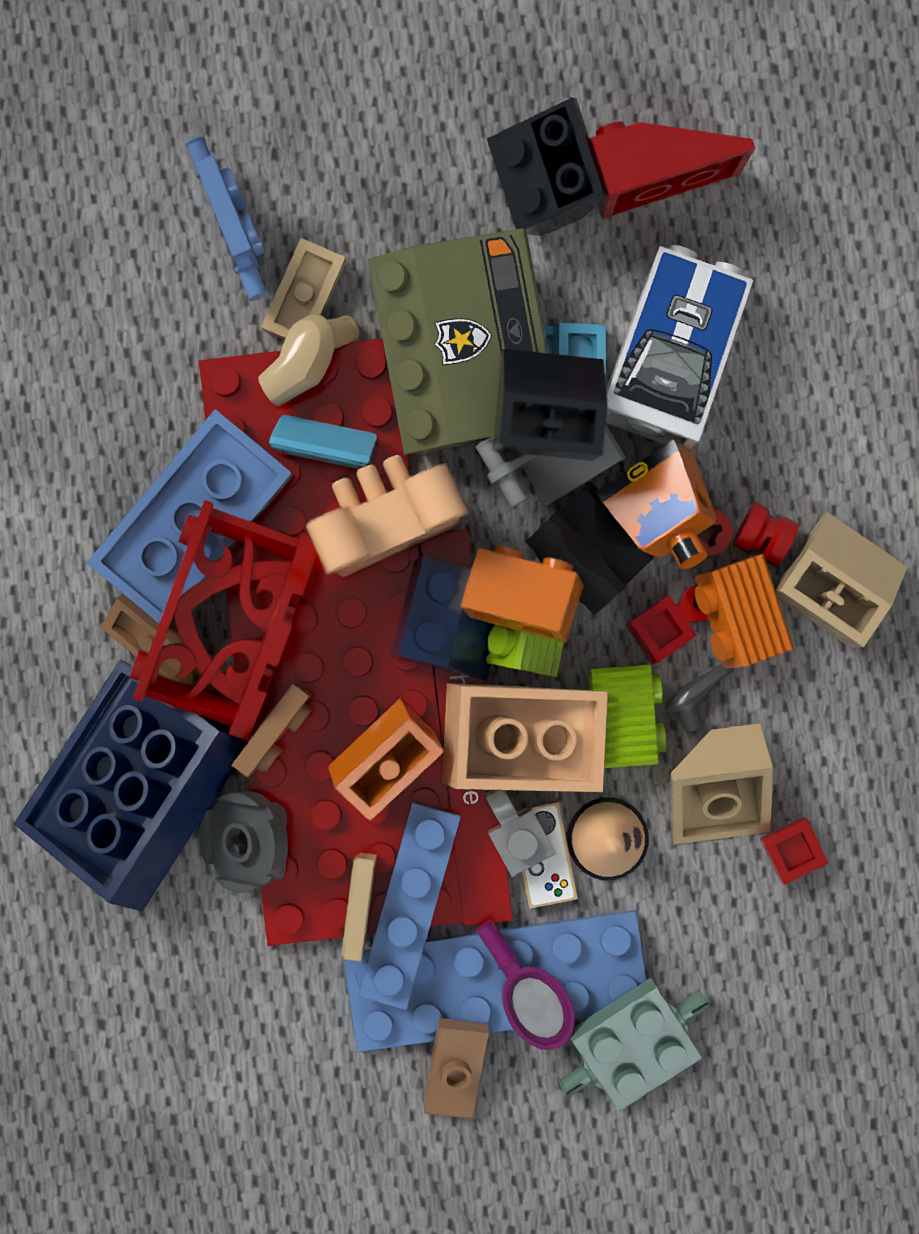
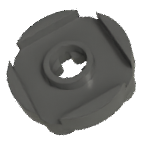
M247 790L224 794L216 799L220 801L217 802L213 809H208L202 818L199 843L205 864H213L221 876L215 878L219 884L230 891L246 893L264 888L270 883L282 879L286 873L288 837L285 827L287 824V814L284 808L279 803H271L266 797L257 792ZM244 833L247 837V852L245 845L239 843V834Z

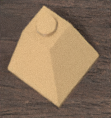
M760 723L710 730L671 772V831L673 845L770 832L773 765Z

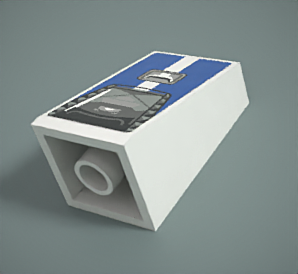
M670 245L669 249L660 246L653 260L606 388L608 402L606 423L664 445L674 439L691 449L699 442L753 280L744 277V271L735 265L726 262H716L714 266L697 260V253L686 247Z

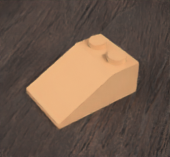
M447 683L442 783L455 789L603 792L608 692Z

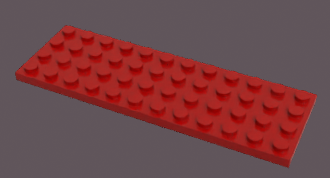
M382 338L350 342L334 349L330 364L319 384L281 406H277L269 400L258 379L280 356L281 351L198 360L205 420L216 409L293 473V477L254 523L300 539L302 533L310 536L306 527L308 523L341 508L332 485L343 478L351 479L361 504L368 502L356 475L359 469L276 452L269 444L271 434L282 415L376 434L377 443L372 465L376 467L387 493L394 489L383 466L386 459L396 455L401 456L409 473L408 456L404 455ZM237 542L232 548L231 567L243 564L244 543ZM418 544L345 577L336 572L327 574L317 552L304 594L300 598L291 621L292 628L280 661L272 672L267 695L248 741L244 740L249 743L292 684L298 683L313 695L306 704L313 711L296 733L287 729L276 745L283 749L273 765L265 774L257 769L253 775L248 777L249 791L263 795L271 803H279L287 814V824L285 826L288 837L286 873L279 881L272 882L266 887L261 888L267 946L344 937L353 863L359 852L377 854L366 934L376 933L413 801L450 812L447 784L442 783L443 753L371 821L335 789L328 768L341 753L400 698L434 730L442 746L433 667L391 657L414 561L420 558ZM253 547V562H290L288 559ZM260 580L250 581V597L253 605L260 609L268 607L273 601L272 593L268 590H261L257 594V585ZM240 584L226 588L231 641L246 638L263 640L266 630L256 626L247 617L242 608ZM234 653L235 670H246L249 666L248 657L243 653ZM454 842L430 927L463 923Z

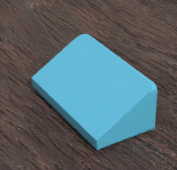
M282 415L271 434L269 444L279 453L361 469L372 465L377 435L366 431Z

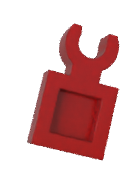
M698 584L682 592L677 606L670 595H668L625 624L652 665L659 663L697 636L689 623H701L709 620L707 614L696 610L693 605L695 588Z

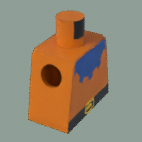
M672 439L596 491L599 499L643 552L657 558L664 557L672 552L681 569L694 567L707 557L708 554L697 535L715 523L716 515L692 450Z

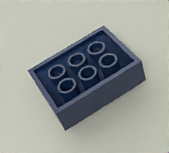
M120 659L14 822V825L107 903L143 911L204 817L205 812L209 809L235 769L232 764L248 743L241 738L230 735V730L215 720L145 696L142 702L133 699L138 681L129 678L133 666Z

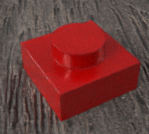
M805 817L759 838L780 882L784 885L829 864L808 819Z

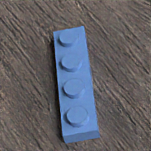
M413 801L358 997L407 1010L459 825L460 814Z

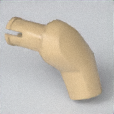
M311 314L296 322L290 328L285 338L280 356L258 377L259 383L269 400L275 405L281 406L318 385L327 371L334 349L350 342L358 341L360 330L355 319L348 315H342L339 318L326 320L321 315Z

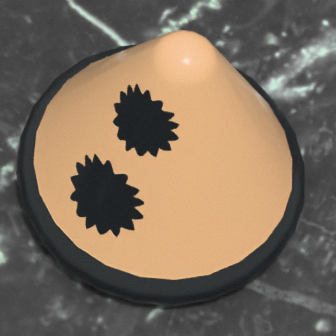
M601 797L584 804L574 814L567 832V845L574 863L582 872L595 879L613 881L624 878L640 866L649 846V832L641 813L633 805L614 797Z

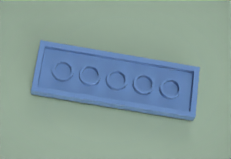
M635 910L499 929L514 954L518 955V960L522 966H534L545 970L561 984L572 1003L575 1021L589 1018L646 981ZM477 933L426 940L407 1010L358 997L372 948L364 949L361 962L344 959L357 1052L435 1041L439 1018L487 1023L489 1033L514 1030L506 1018L501 1001V990L506 977L498 969V964Z

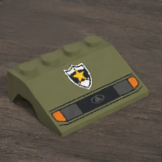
M520 228L417 245L369 258V269L404 455L424 457L436 455L444 449L485 441L493 437L502 349L549 353L526 229Z

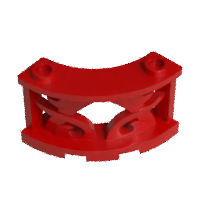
M204 500L198 517L190 514L187 516L178 543L187 546L150 650L146 652L139 649L129 678L138 681L133 699L142 702L145 696L231 726L230 735L248 741L267 695L274 667L278 666L291 631V621L299 600L304 594L317 550L309 535L302 533L300 539L217 510L213 508L214 503ZM213 532L244 543L243 564L231 567L232 554L225 544H223L224 553L222 557L217 560H210L205 554V543L209 533ZM253 547L288 559L290 562H253ZM194 561L198 570L207 578L201 580L182 594ZM260 580L257 585V594L261 590H268L272 593L273 601L268 607L260 609L253 605L250 597V581ZM240 584L242 608L247 617L256 626L266 630L263 640L246 638L230 642L222 647L212 659L198 635L192 609L213 594ZM174 616L183 644L172 643L163 646ZM234 653H243L248 657L249 666L244 671L235 670L232 662L227 667L226 674L219 668ZM170 658L178 660L181 664V670L175 677L179 678L189 675L195 666L202 675L193 686L159 674V669L162 663ZM210 683L226 697L204 690V688Z

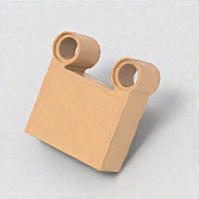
M399 455L390 457L383 463L394 489L388 493L374 465L365 466L359 469L356 474L368 502L361 504L351 479L343 478L334 482L332 489L341 508L325 514L306 525L326 573L336 572L345 577L461 526V517L467 514L468 511L447 464L435 466L410 477L402 457Z

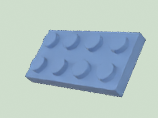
M215 409L86 563L159 623L187 548L186 545L180 544L178 541L188 514L198 517L204 500L214 503L213 508L254 523L293 477V473ZM210 532L205 543V554L210 560L220 559L224 553L223 544L231 551L238 541ZM194 561L182 594L201 580L207 578L198 570Z

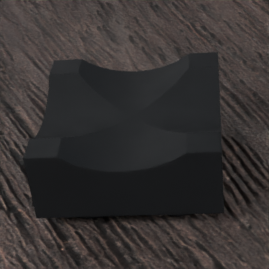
M590 482L567 504L553 514L525 543L535 552L541 563H543L544 558H553L573 566L572 572H576L583 583L579 602L584 604L595 616L655 556L643 552L599 499L596 493L598 489Z

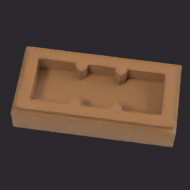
M438 1019L423 1102L424 1113L473 1119L489 1036L487 1023Z

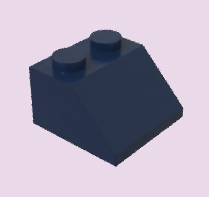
M425 556L414 561L391 657L487 681L491 666L486 661V657L489 655L487 649L488 637L492 630L491 628L495 624L470 618L461 608L472 569Z

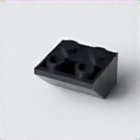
M574 97L487 138L516 229L524 228L527 234L536 236L551 233L584 218L608 195L577 99Z
M503 348L493 451L594 461L602 456L608 404L604 359Z

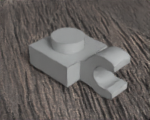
M490 790L484 793L500 825L488 830V834L511 877L556 854L532 808L517 814L505 790Z

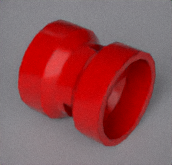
M754 502L747 511L734 537L732 546L744 552L753 550L759 554H764L766 563L778 567L787 555L797 535L799 523L787 517L778 519L770 515L767 507Z

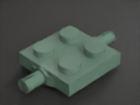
M649 978L574 1027L570 1039L579 1051L580 1061L583 1065L565 1077L558 1079L561 1088L567 1097L571 1098L572 1095L594 1082L597 1087L606 1091L620 1112L702 1059L689 1037L686 1022L711 1006L700 989L674 1005L672 1001L660 993L653 980Z

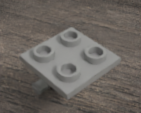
M605 426L603 455L594 461L514 453L517 459L508 462L502 452L493 451L494 436L475 447L491 472L487 475L491 484L497 482L511 508L529 498V495H527L514 473L522 468L545 507L626 458L607 426Z

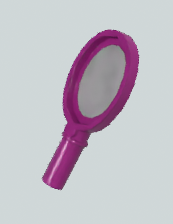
M491 919L476 929V932L498 964V969L506 977L501 990V1001L510 1025L523 1040L536 1048L543 1050L560 1048L569 1040L575 1026L574 1010L567 992L545 970L534 966H522L518 960V955L514 954L494 921Z

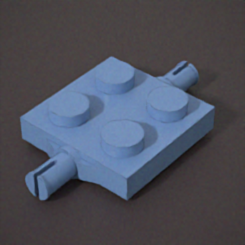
M195 137L186 142L185 146L195 166L196 178L201 179L229 250L237 264L234 271L240 276L248 295V300L255 301L268 295V291L259 273L262 269L257 256L265 254L260 238L249 214L239 215V211L247 207L230 167L220 170L214 156L210 154L205 137Z

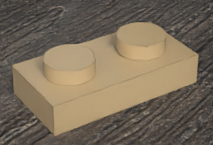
M300 238L263 321L262 330L285 340L290 328L300 319L311 314L323 316L346 265V257Z

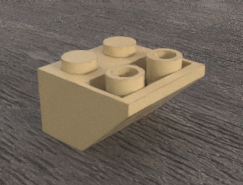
M824 512L774 588L778 599L850 648L865 647L892 607L907 566L828 512Z

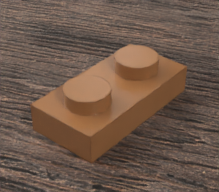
M298 683L292 684L233 762L232 766L246 777L253 775L257 769L265 774L283 751L276 744L286 730L289 729L296 733L313 711L312 708L306 705L313 695Z

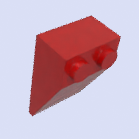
M618 121L599 128L595 132L596 136L591 137L590 142L608 194L598 204L601 217L605 219L740 175L755 150L753 139L644 122L625 126L623 121Z

